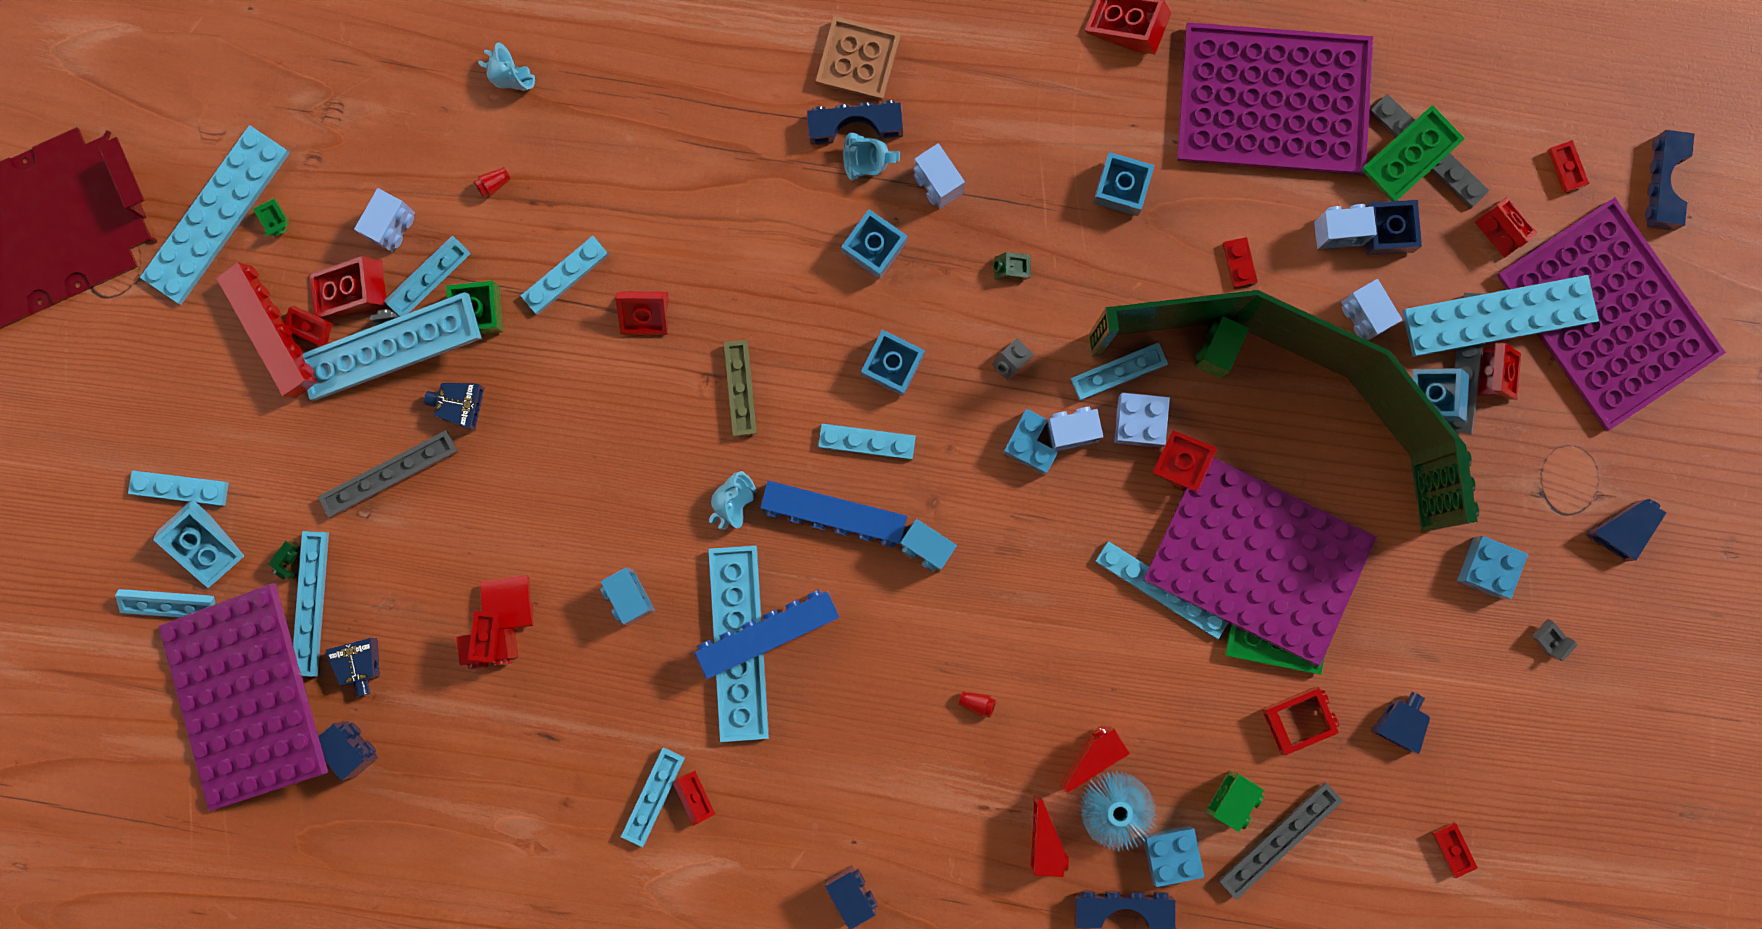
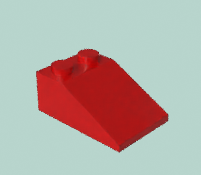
M1096 0L1085 32L1132 51L1155 55L1170 19L1171 12L1165 0Z
M361 256L310 274L313 312L315 316L326 319L366 313L387 307L384 301L386 299L383 264L380 260Z
M1102 725L1091 732L1093 736L1086 741L1060 785L1065 792H1071L1130 755L1114 728Z
M1034 795L1030 870L1036 876L1064 877V871L1069 869V856L1064 851L1043 800L1039 796Z

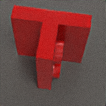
M1508 197L1504 198L1475 221L1476 225L1504 258L1525 245L1537 233Z
M616 292L615 300L620 334H668V292Z
M1496 343L1495 347L1483 348L1478 396H1502L1508 400H1518L1522 353L1506 343Z
M1172 430L1153 474L1172 482L1173 486L1183 491L1184 488L1198 493L1218 449Z

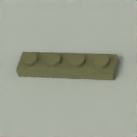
M748 340L724 342L733 437L756 435L757 427Z

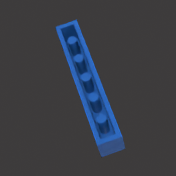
M767 481L761 509L765 511L766 516L779 518V515L788 516V521L802 524L803 520L812 522L811 527L825 530L827 526L835 528L834 533L848 536L849 532L858 534L857 539L868 542L875 538L881 540V545L892 548L895 547V544L900 545L907 519L906 515L772 481Z
M820 589L808 594V600L799 603L798 599L786 604V610L780 613L775 609L764 614V620L758 623L753 619L742 624L743 630L734 633L733 630H729L719 635L721 640L715 643H711L708 640L697 645L698 650L693 653L704 678L709 679L840 618L828 591L821 593Z

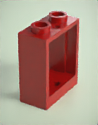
M1313 687L1261 709L1280 754H1291L1339 734L1337 729L1339 721L1336 715L1331 713L1327 704L1330 701L1324 690L1321 691L1320 688ZM1314 697L1327 729L1291 744L1278 712Z

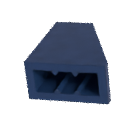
M1654 500L1635 501L1590 529L1586 535L1624 561H1636L1667 512L1660 509L1661 505Z

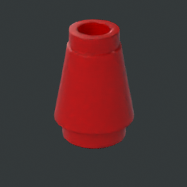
M503 167L477 176L478 179L474 181V184L484 198L487 195L489 197L492 196L511 178Z
M965 691L962 692L959 700V705L982 718L985 716L991 718L996 704V699L991 698V695Z

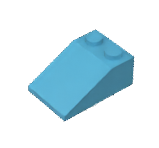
M193 499L159 528L153 539L207 588L244 557V554L211 515Z

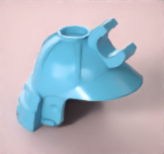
M496 43L494 51H484V53L489 55V61L486 63L479 60L478 63L480 66L487 68V77L496 87L502 89L513 88L522 91L534 87L535 75L530 74V70L526 66L515 67L510 52L502 43Z
M849 133L845 138L843 149L846 174L850 180L857 179L863 175H878L887 167L888 163L900 161V151H888L886 144L880 140L864 138L863 136H858V134Z
M743 471L730 476L712 496L711 505L715 513L710 516L709 522L716 524L720 518L719 529H727L729 523L737 529L740 528L743 524V507L753 501V493L757 492L753 481Z

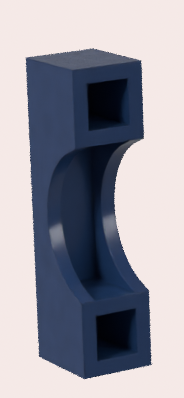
M894 100L883 101L882 104L876 105L864 102L853 107L841 104L831 109L817 106L807 111L810 145L834 143L839 130L847 124L855 122L869 125L876 131L879 138L903 137L901 102L896 103Z
M1665 130L1655 137L1652 149L1655 151L1654 160L1650 165L1652 181L1647 192L1650 200L1645 212L1647 227L1675 231L1685 226L1688 202L1681 199L1675 193L1671 184V174L1676 164L1692 157L1695 133Z
M1083 890L1081 895L1074 894V924L1076 928L1101 929L1110 914L1120 909H1131L1139 912L1144 917L1150 929H1175V899L1169 896L1168 892H1154V896H1144V892L1131 891L1129 895H1120L1118 891H1105V895H1095V891Z

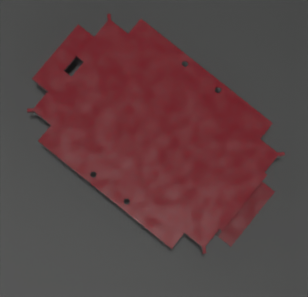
M76 127L35 145L24 153L0 161V329L137 268L138 265L131 249L148 241L157 242V239L151 237L144 218H147L141 205L145 201L118 137L109 140L110 131L106 130L104 136L85 143L80 129ZM25 158L28 159V162H27V163H24V162H23V160H24ZM80 282L81 286L77 288L76 284ZM42 299L43 303L39 305L38 301Z

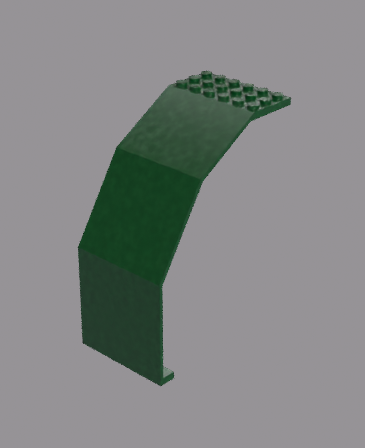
M1259 290L1105 307L1089 332L1091 355L1094 357L1101 356L1116 335L1210 325L1214 321L1218 322L1223 316L1248 327L1249 333L1349 379L1410 455L1421 532H1430L1478 522L1479 506L1474 501L1473 494L1476 484L1470 474L1469 467L1472 464V457L1470 452L1467 451L1466 444L1391 351Z

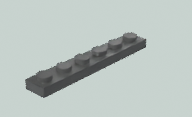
M1388 94L1369 111L1395 138L1415 121ZM1451 153L1430 170L1470 209L1489 191Z
M1464 293L1463 298L1483 295L1484 293ZM1484 344L1457 349L1455 369H1463L1469 374L1466 422H1448L1457 434L1473 435Z
M445 430L321 494L318 498L328 518H332L458 453V450L449 432Z
M1323 782L1218 881L1237 900L1341 804L1343 800L1326 782Z

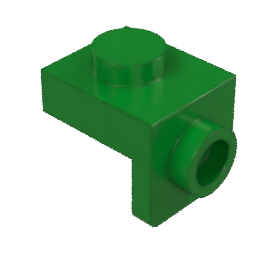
M275 197L253 208V211L265 228L264 233L266 236L273 234L276 237L287 231L286 226H288L290 221Z

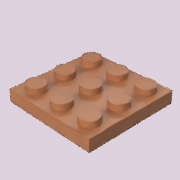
M833 16L816 84L883 101L901 33Z

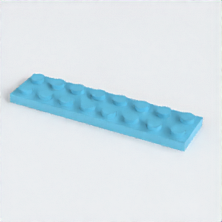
M249 125L140 278L182 305L290 152Z
M1588 275L1402 310L1412 357L1599 321Z
M461 293L303 353V358L314 370V377L318 382L307 390L309 399L316 401L482 339L469 294Z
M757 546L709 549L714 643L721 640L719 635L729 630H733L734 633L743 630L742 624L753 619L756 623L762 621ZM764 653L716 675L720 742L769 739Z

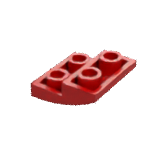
M528 575L480 582L482 611L501 613L499 630L534 626L533 603L530 599V578Z

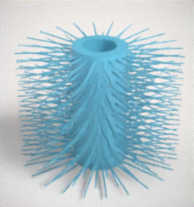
M1117 770L1116 775L1112 772V777L1107 772L1108 779L1104 775L1107 787L1099 776L1108 793L1107 797L1095 784L1094 786L1100 793L1089 785L1095 793L1087 789L1088 794L1083 792L1084 795L1086 794L1085 801L1080 802L1081 804L1083 802L1086 803L1080 806V808L1087 807L1089 809L1079 811L1093 814L1083 813L1081 816H1090L1087 818L1090 819L1088 821L1091 822V829H1095L1097 831L1096 834L1102 833L1105 836L1104 839L1106 840H1099L1101 844L1104 842L1108 846V842L1113 848L1111 845L1113 842L1116 847L1111 836L1112 834L1116 840V833L1118 842L1122 847L1123 842L1128 847L1127 841L1132 847L1128 833L1135 844L1136 842L1127 825L1129 824L1143 839L1133 825L1146 835L1142 829L1147 832L1149 830L1145 828L1146 826L1153 829L1150 826L1151 818L1158 815H1149L1155 811L1149 810L1155 807H1149L1154 803H1145L1148 801L1145 800L1147 798L1144 797V792H1140L1141 788H1133L1130 785L1132 780L1134 782L1136 780L1131 779L1128 775L1129 779H1127L1121 771L1124 777L1122 779ZM1117 777L1119 779L1120 789L1114 782H1112L1113 779L1115 782H1117ZM1117 807H1122L1119 813L1113 814Z

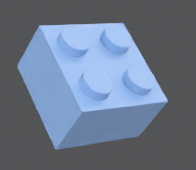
M939 143L915 158L913 168L915 173L913 177L919 186L924 185L928 191L926 196L932 205L937 204L939 209L963 194L965 181Z
M377 188L354 230L367 240L393 253L394 249L401 245L402 235L406 228L413 224L415 212L402 200Z
M1365 204L1353 205L1350 209H1341V206L1329 207L1314 222L1317 250L1363 246L1377 235L1374 208L1365 207Z
M1378 279L1353 292L1341 301L1343 313L1347 318H1351L1355 325V333L1367 341L1402 321L1401 316Z
M1121 393L1118 396L1114 443L1156 448L1165 446L1170 397Z
M1090 406L1076 409V412L1067 415V411L1052 414L1053 417H1050L1046 423L1050 447L1056 451L1098 443L1103 438L1098 410H1091Z

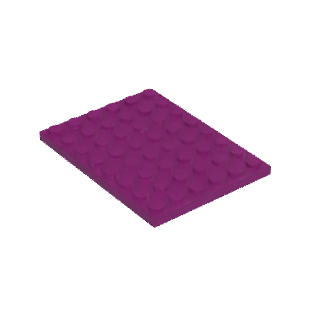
M1187 22L1185 25L1177 161L1364 175L1365 173L1361 169L1367 164L1373 36Z
M1615 197L1496 275L1506 290L1585 275L1589 276L1599 321L1538 333V336L1605 431L1611 430L1726 353Z
M1214 458L1199 492L1196 493L1187 488L1185 489L1143 581L1318 667L1323 661L1377 537Z
M276 583L265 585L159 626L208 811L328 773Z

